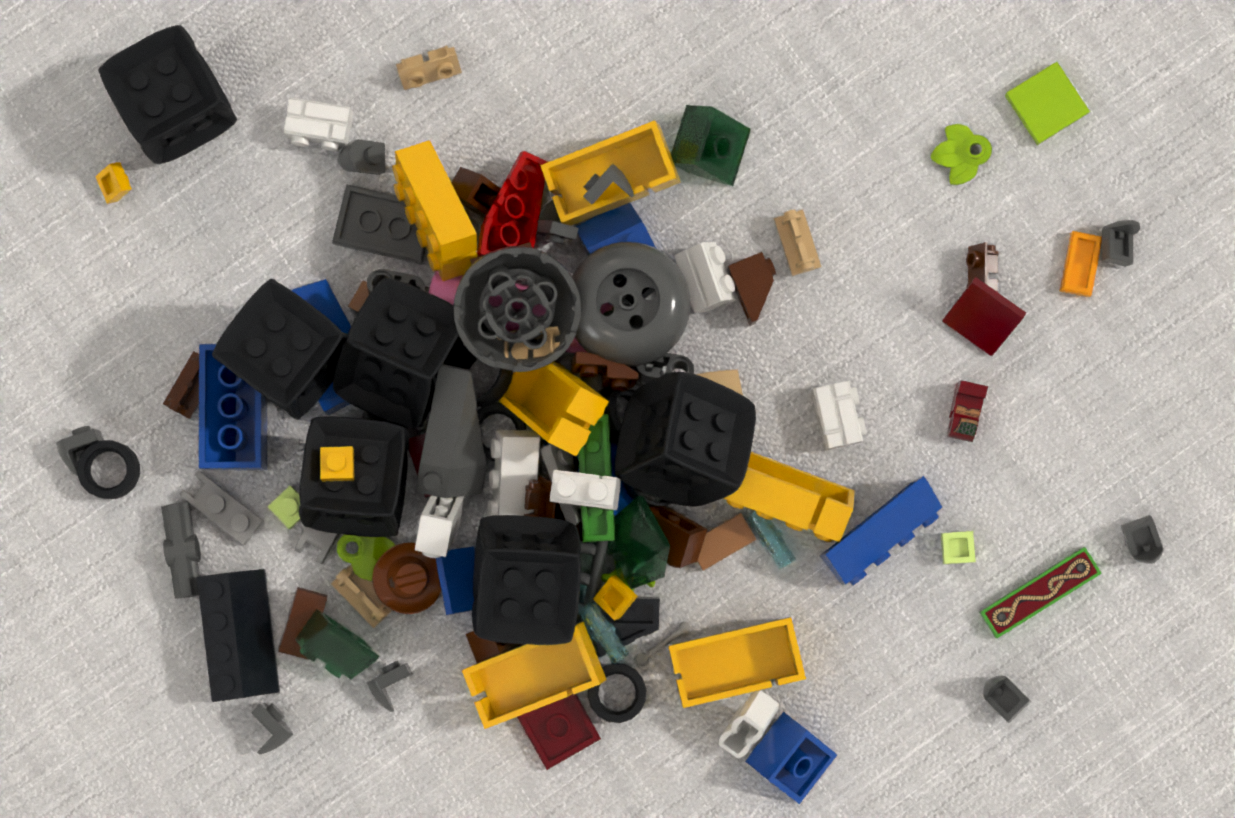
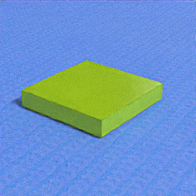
M1058 62L1053 63L1005 94L1006 99L1037 146L1090 112Z

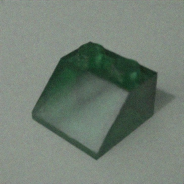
M686 105L671 152L674 165L687 173L734 186L751 129L712 106Z
M643 495L636 497L614 517L615 541H608L606 552L614 557L617 573L621 580H626L630 589L665 577L670 549L666 536Z
M318 609L315 610L295 639L301 647L299 652L313 662L319 658L326 663L324 668L338 678L343 674L349 679H353L379 658V655L367 641Z

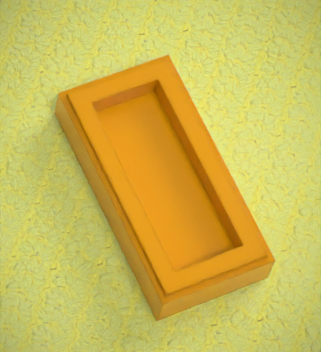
M1077 231L1070 233L1060 292L1084 297L1092 296L1102 244L1101 236Z

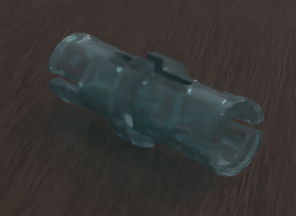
M756 512L746 517L761 539L759 543L762 547H766L779 570L796 560V557H794L782 538V531L780 529L777 530L771 520L758 516Z
M596 601L588 603L583 607L584 609L579 610V614L593 633V640L600 643L612 664H616L623 660L624 656H628V650H626L615 633V626L607 621Z

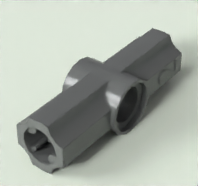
M185 502L162 506L163 525L166 536L163 542L166 563L171 569L175 599L198 596L197 577L201 576L198 564L201 560V551L197 535L194 534L190 504Z

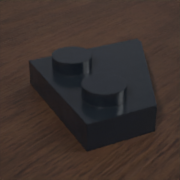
M637 597L622 617L615 621L597 604V656L602 657L620 646L624 647L634 642L637 638L658 631L660 598Z

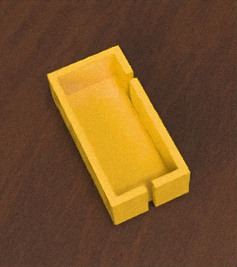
M655 120L540 165L549 191L556 195L552 199L560 221L570 226L650 195L648 191L650 188L656 193L681 183L661 127ZM613 163L627 178L634 196L630 197L616 183L612 182L601 196L591 204L583 197L587 192L583 186L595 173L601 177Z
M428 140L395 151L396 164L392 165V170L397 183L394 184V191L398 201H404L406 205L405 213L410 225L415 224L417 227L416 236L421 248L426 247L429 252L427 257L432 271H438L442 281L464 275L471 266L470 259L477 257V233L431 141Z
M556 360L536 370L513 372L508 390L499 399L504 406L544 440L574 456H577L580 449L586 444L591 433L588 430L590 425L595 426L597 421L603 416L605 408L609 403L608 400Z
M751 452L748 468L741 486L736 492L723 499H726V502L735 508L743 509L747 507L755 510L756 514L764 519L773 520V518L784 521L785 525L797 531L811 529L820 540L840 542L853 511L855 490Z
M791 617L668 645L674 673H681L682 677L676 679L683 708L771 688L772 683L770 679H775V683L778 686L806 679Z
M584 621L576 624L572 640L569 643L558 645L525 644L462 670L471 696H475L483 691L487 694L486 697L474 702L484 729L564 699L572 694L600 685L607 680Z

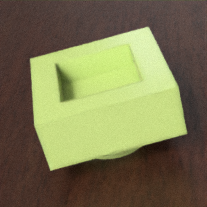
M289 486L268 508L288 529H292L301 520L299 517V493L292 486Z
M973 531L940 534L943 564L976 562Z

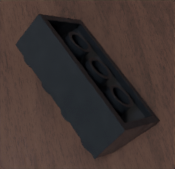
M265 569L197 577L212 702L280 692Z

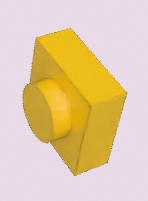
M120 162L110 163L95 176L107 204L118 202L132 189L128 176L125 174Z
M353 446L320 447V479L322 482L354 481Z
M614 575L607 580L593 600L615 621L622 617L638 596L617 575Z

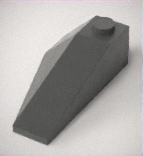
M442 364L438 371L416 485V492L451 498L482 494L487 457L483 448L482 428L479 425L477 399L471 369Z

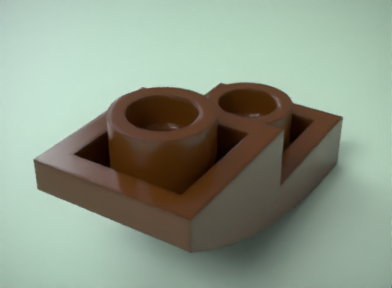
M576 352L571 360V373H580V376L585 378H594L601 374L602 386L611 387L613 391H627L629 388H633L638 380V373L630 367L609 361L597 354Z
M297 587L288 613V620L278 646V652L309 660L323 616L327 595Z

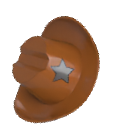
M412 542L401 543L388 549L377 561L372 577L373 587L379 600L391 610L403 614H415L428 609L435 603L441 592L436 559L427 557L420 551H415L416 543Z

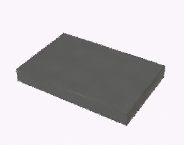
M346 184L332 240L333 245L421 265L426 247L421 248L418 242L416 225H410L408 222L404 201L399 202L396 195Z

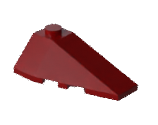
M526 151L520 152L481 225L477 257L499 248L518 246L529 242L532 248H534L545 184V177L540 165L548 163V161Z

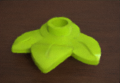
M953 124L945 127L948 140L936 146L931 154V159L941 166L951 168L950 184L960 185L972 180L976 176L979 165L986 163L991 157L992 146L986 137L974 135L967 126ZM980 145L982 147L981 153L978 155L971 154L972 146Z
M344 534L337 543V553L343 561L351 563L352 569L358 577L367 581H373V570L377 561L395 544L386 537H364ZM349 542H355L358 545V551L355 554L347 552L346 545Z

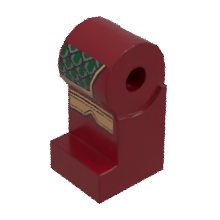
M962 380L956 383L949 415L950 421L947 437L973 442L988 386Z

